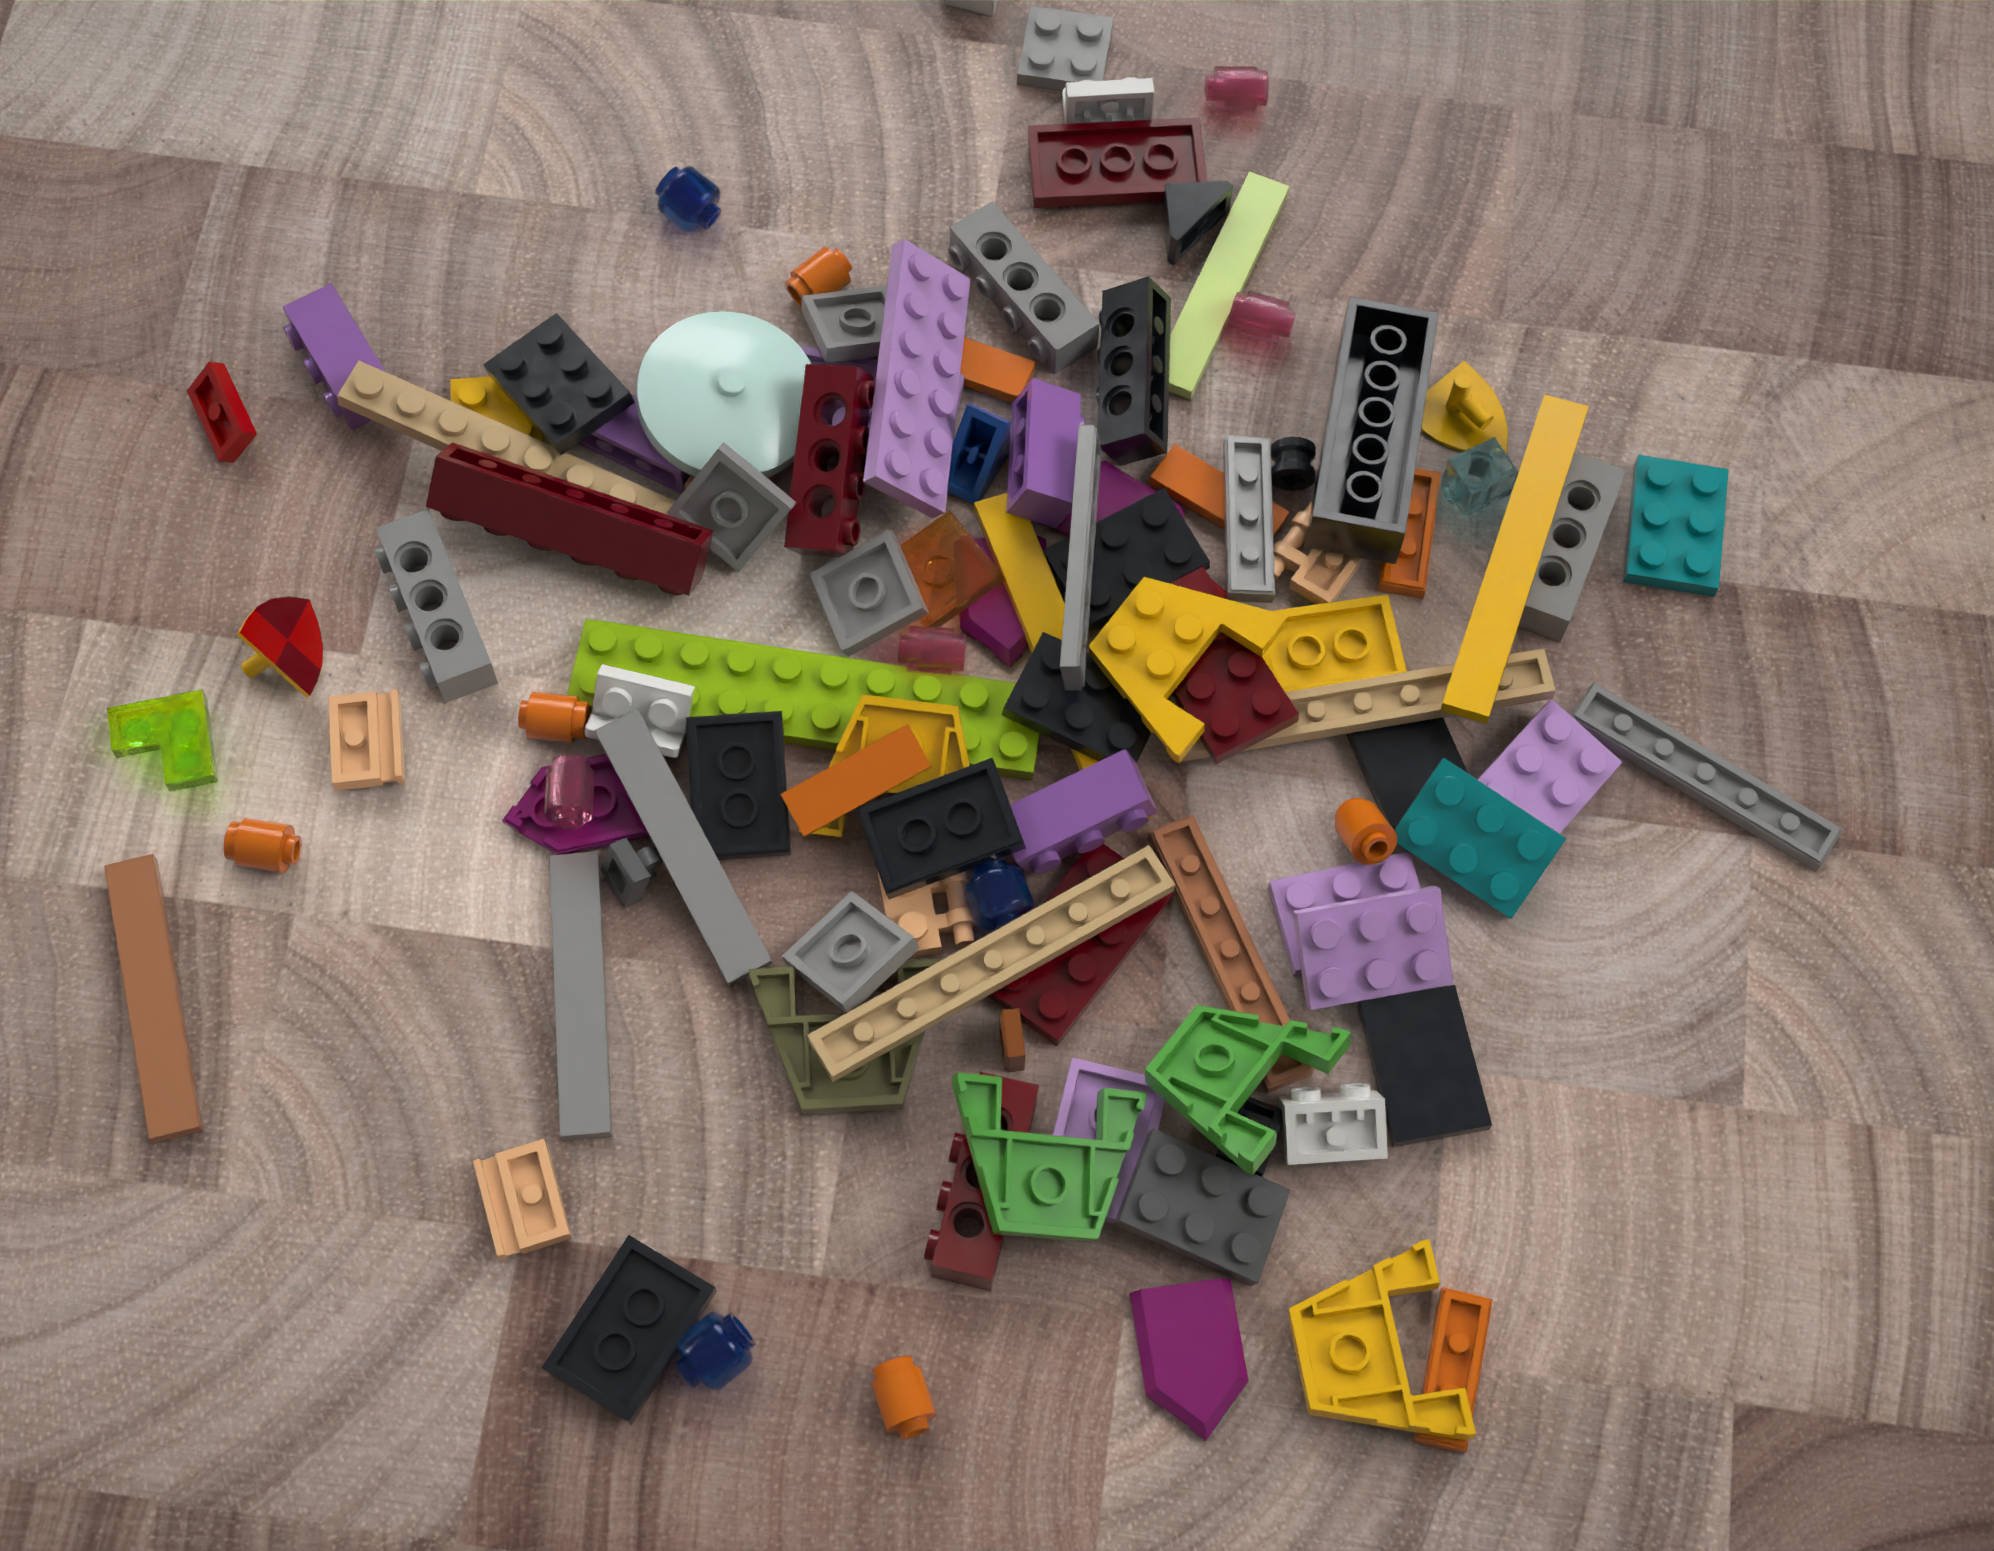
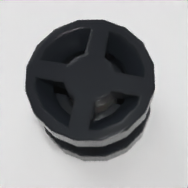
M1291 436L1278 439L1272 443L1271 458L1275 462V465L1271 468L1272 485L1283 490L1297 491L1309 488L1315 483L1316 471L1311 462L1316 457V446L1312 441L1302 437Z

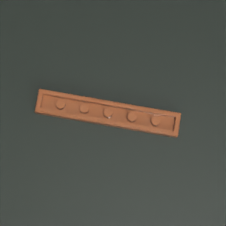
M1194 815L1149 831L1148 838L1157 858L1175 883L1174 894L1227 1009L1259 1015V1022L1285 1026L1290 1020ZM1281 1055L1261 1082L1268 1094L1312 1076L1314 1070L1304 1063Z
M153 854L104 865L149 1140L155 1144L202 1132L204 1130L158 861Z

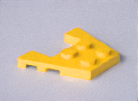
M1143 577L1088 646L1089 655L1124 699L1127 698L1142 716V722L1150 732L1155 733L1166 746V752L1179 764L1203 734L1204 723L1167 700L1220 632L1262 657L1286 627L1287 617L1280 613Z
M862 694L829 767L909 724L932 767L889 790V793H899L968 767L970 762L959 707ZM846 815L811 834L843 837Z
M1430 1239L1421 1240L1412 1245L1411 1249L1392 1259L1388 1257L1373 1265L1372 1269L1349 1281L1345 1279L1289 1308L1287 1315L1308 1415L1464 1441L1474 1439L1476 1431L1465 1388L1411 1395L1389 1301L1390 1296L1438 1289L1440 1280Z

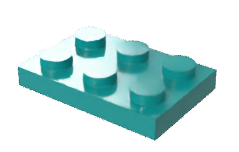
M1645 455L1637 456L1634 463L1623 582L1713 597L1716 595L1720 582L1729 469Z
M1444 757L1395 828L1397 844L1510 919L1513 918L1566 840V837Z

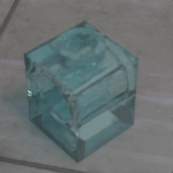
M1494 437L1449 458L1441 479V488L1446 499L1451 504H1456L1465 517L1511 495L1518 470ZM1468 476H1476L1482 479L1483 482L1473 481Z

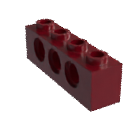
M806 364L790 492V497L796 503L788 512L784 543L785 548L800 555L841 557L852 551L860 539L861 527L857 514L859 500L863 499L866 490V483L863 482L864 473L862 471L864 454H867L870 430L868 427L869 411L873 406L875 383L873 376L858 366ZM845 407L843 420L833 426L832 419L834 413L839 408ZM839 452L840 460L838 465L833 470L828 471L827 462L834 453ZM833 497L834 508L828 516L822 517L823 504Z
M980 1071L979 1075L1002 1077L1001 1126L1005 1131L1029 1133L1037 1104L1039 1085ZM955 1132L948 1162L957 1165L953 1181L943 1180L936 1210L944 1212L940 1231L930 1230L924 1259L932 1261L931 1277L991 1291L1005 1235L993 1234L982 1191L972 1187L967 1181L968 1175L976 1170L966 1134ZM964 1218H973L982 1225L983 1230L976 1237L965 1238L960 1236L954 1227L957 1222Z

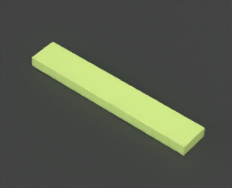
M1249 171L1170 335L1169 392L1190 400L1192 399L1288 196L1290 186Z

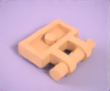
M1311 501L1304 512H1297L1289 523L1291 530L1283 541H1278L1274 544V577L1277 580L1283 570H1292L1295 574L1290 580L1289 589L1315 604L1335 602L1365 558L1312 549L1307 556L1298 550L1306 540L1312 505Z
M877 870L885 916L912 935L920 948L909 959L942 953L939 936L942 934L954 933L955 944L958 948H965L975 942L972 929L976 925L974 910L973 914H971L965 897L964 887L968 885L966 871L888 899ZM946 892L949 911L944 914L935 915L932 894Z

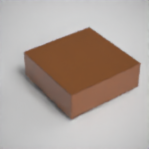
M1019 1008L1002 1010L999 1017V1032L1004 1070L1007 1069V1072L1024 1071L1026 1055Z

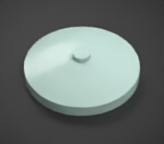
M724 311L708 312L688 317L672 325L659 335L642 360L636 386V407L641 426L651 444L668 462L696 477L723 442L765 477H771L794 462L806 364H811L800 346L789 335L760 318Z

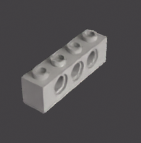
M993 201L950 227L948 254L951 261L958 270H965L972 277L981 297L986 301L991 300L997 306L1006 326L1011 331H1018L1027 341L1032 356L1039 363L1045 362L1053 373L1056 374L1097 348L1100 323ZM989 258H998L999 260H989ZM1015 288H1023V289H1026V290H1025V291H1017V290H1014V289H1015ZM1048 318V319H1052V320H1054V321L1044 322V321H1041L1040 319Z
M1578 452L1574 453L1519 627L1561 642L1572 618L1627 470ZM1570 504L1579 505L1585 511L1576 510ZM1555 541L1565 542L1571 548H1563L1559 546ZM1540 579H1549L1557 586H1548Z
M426 509L376 527L382 545L374 547V551L383 573L393 571L397 583L390 585L389 589L398 612L408 609L412 622L404 624L413 650L416 651L423 648L428 661L422 662L419 665L429 690L439 687L443 700L447 703L498 684L492 663L430 510ZM416 565H426L421 571L408 572ZM441 603L440 607L433 611H424V608L429 604ZM446 642H457L449 650H439V647Z

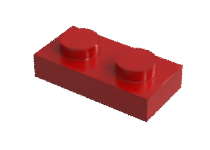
M208 362L186 391L218 460L234 463L255 438L257 432L225 364Z

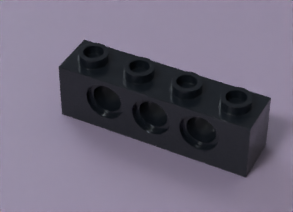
M1147 276L1102 291V310L1099 313L1101 347L1097 354L1100 375L1099 387L1096 390L1098 402V426L1096 428L1098 430L1101 451L1106 453L1120 466L1168 452L1171 297Z

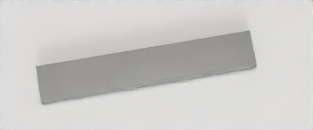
M1079 425L1060 657V670L1065 690H1082L1085 684L1101 466V447L1098 430L1095 428V425Z
M1594 681L1571 714L1579 724L1607 748L1815 872L1822 866L1843 831L1839 826Z
M636 709L596 729L595 734L728 986L749 976V969L764 968L772 964L766 948L639 710Z
M598 851L549 855L560 1138L562 1141L612 1137L600 857Z

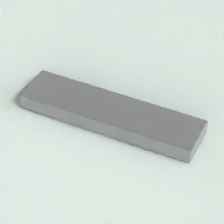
M1225 436L1223 441L1226 599L1240 602L1273 603L1275 597L1270 438Z

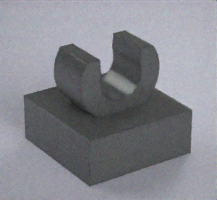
M624 838L609 845L600 870L625 908L642 900L649 880L657 875L653 867L661 864L662 859L653 845L635 852L627 838Z

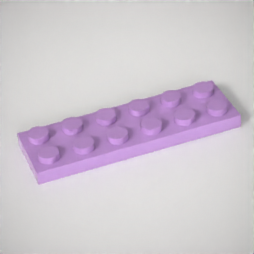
M903 239L892 245L863 482L917 511L935 518L944 514L946 508L970 278Z

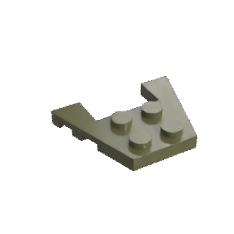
M942 959L906 961L898 968L899 984ZM794 967L749 969L753 990L802 1115L903 1110L925 1031L837 1081L832 1082L809 1044L807 1035L846 1013L797 1016Z

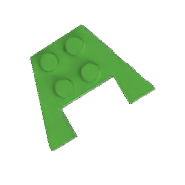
M1196 1005L1145 1068V1083L1241 1169L1253 1176L1275 1147L1276 1131L1238 1114L1239 1109L1281 1055L1288 1056L1329 1075L1349 1048L1351 1032L1332 1027L1331 1034L1307 1030L1308 1023L1289 1020L1285 1026L1259 1022V1015Z
M959 1072L952 1076L953 1091L993 1234L1089 1243L1098 1240L1119 1181L1117 1176L1125 1153L1129 1151L1135 1135L1133 1130L1139 1112L1143 1111L1147 1100V1092L1112 1088L1099 1090L1097 1092L1095 1140L1001 1130L1002 1077Z

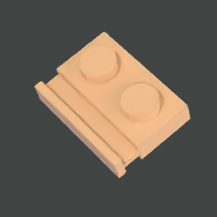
M392 689L390 693L377 694L374 691L328 696L331 780L335 791L384 786L385 782L397 781L398 784L405 783L401 696L398 689Z
M545 1139L496 1153L494 1157L488 1159L473 1160L494 1247L500 1261L521 1252L525 1254L572 1239L550 1151Z

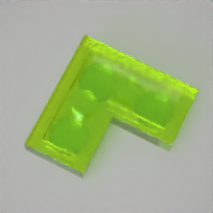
M203 689L107 708L111 751L116 758L161 750L165 785L170 792L218 782L208 701Z

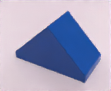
M971 403L967 404L952 444L947 492L972 504L984 498L1009 456L1010 421Z

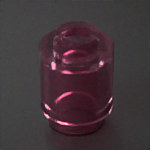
M1215 66L1213 75H1206L1205 100L1212 101L1214 110H1255L1257 106H1266L1269 81L1266 70H1257L1256 66Z
M1250 290L1247 294L1237 292L1231 307L1227 326L1237 329V334L1278 345L1281 337L1289 339L1296 312L1289 311L1290 301Z
M910 626L909 635L900 634L898 663H907V672L951 675L952 671L964 672L966 634H957L953 628Z
M576 754L558 755L552 759L551 767L546 771L544 816L549 821H552L557 828L565 830L578 829L583 826V823L593 818L595 772L590 768V760L584 756Z

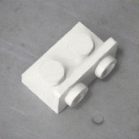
M1128 77L1121 80H1082L1066 83V88L1062 91L1065 124L1151 120L1154 100L1153 78L1137 79Z
M602 664L597 674L592 714L586 725L585 736L598 740L595 734L596 729L638 709L662 755L676 758L687 735L686 717H690L695 686Z
M1344 1084L1340 1086V1092L1322 1094L1319 1087H1296L1290 1089V1096L1278 1097V1107L1282 1111L1284 1158L1287 1165L1388 1159L1385 1098L1377 1091L1370 1090L1369 1084Z

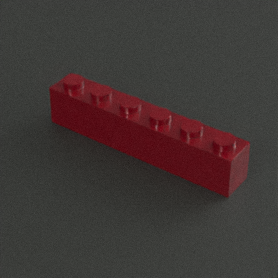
M453 442L435 458L426 503L427 508L439 511L446 519L452 521L466 520L483 526L484 530L490 534L497 536L510 535L527 541V544L532 548L542 551H558L571 556V559L579 564L588 566L599 565L614 570V573L623 579H640L658 585L661 591L671 595L685 594L689 596L702 580L714 533L712 529Z

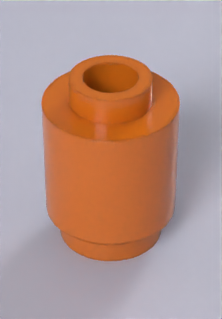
M824 246L791 271V278L785 282V287L792 299L801 307L803 295L836 292L851 282L849 272L852 270V266L839 249L836 248L832 251Z
M532 692L528 701L522 700L520 703L518 726L521 729H526L528 739L574 743L576 739L586 740L585 729L591 716L590 702L580 701L578 696Z
M1352 798L1342 803L1335 814V830L1357 862L1364 865H1374L1384 861L1392 854L1397 844L1396 832L1373 802L1362 798Z
M244 818L241 822L232 821L229 824L224 838V856L228 860H234L237 866L285 873L290 864L295 865L298 862L302 841L300 836L295 835L293 825Z
M912 1356L897 1357L874 1367L872 1371L875 1381L871 1385L887 1433H898L900 1439H908L927 1432L930 1429L928 1422L934 1419L937 1414L921 1367L914 1365Z

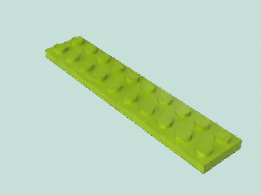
M585 618L567 695L578 696L580 701L590 702L591 714L597 674L602 664L695 686L690 717L782 711L784 743L836 750L862 694L953 705L959 707L970 766L993 757L999 775L1033 780L1040 733L1002 716L1003 708L1016 685L1015 682Z

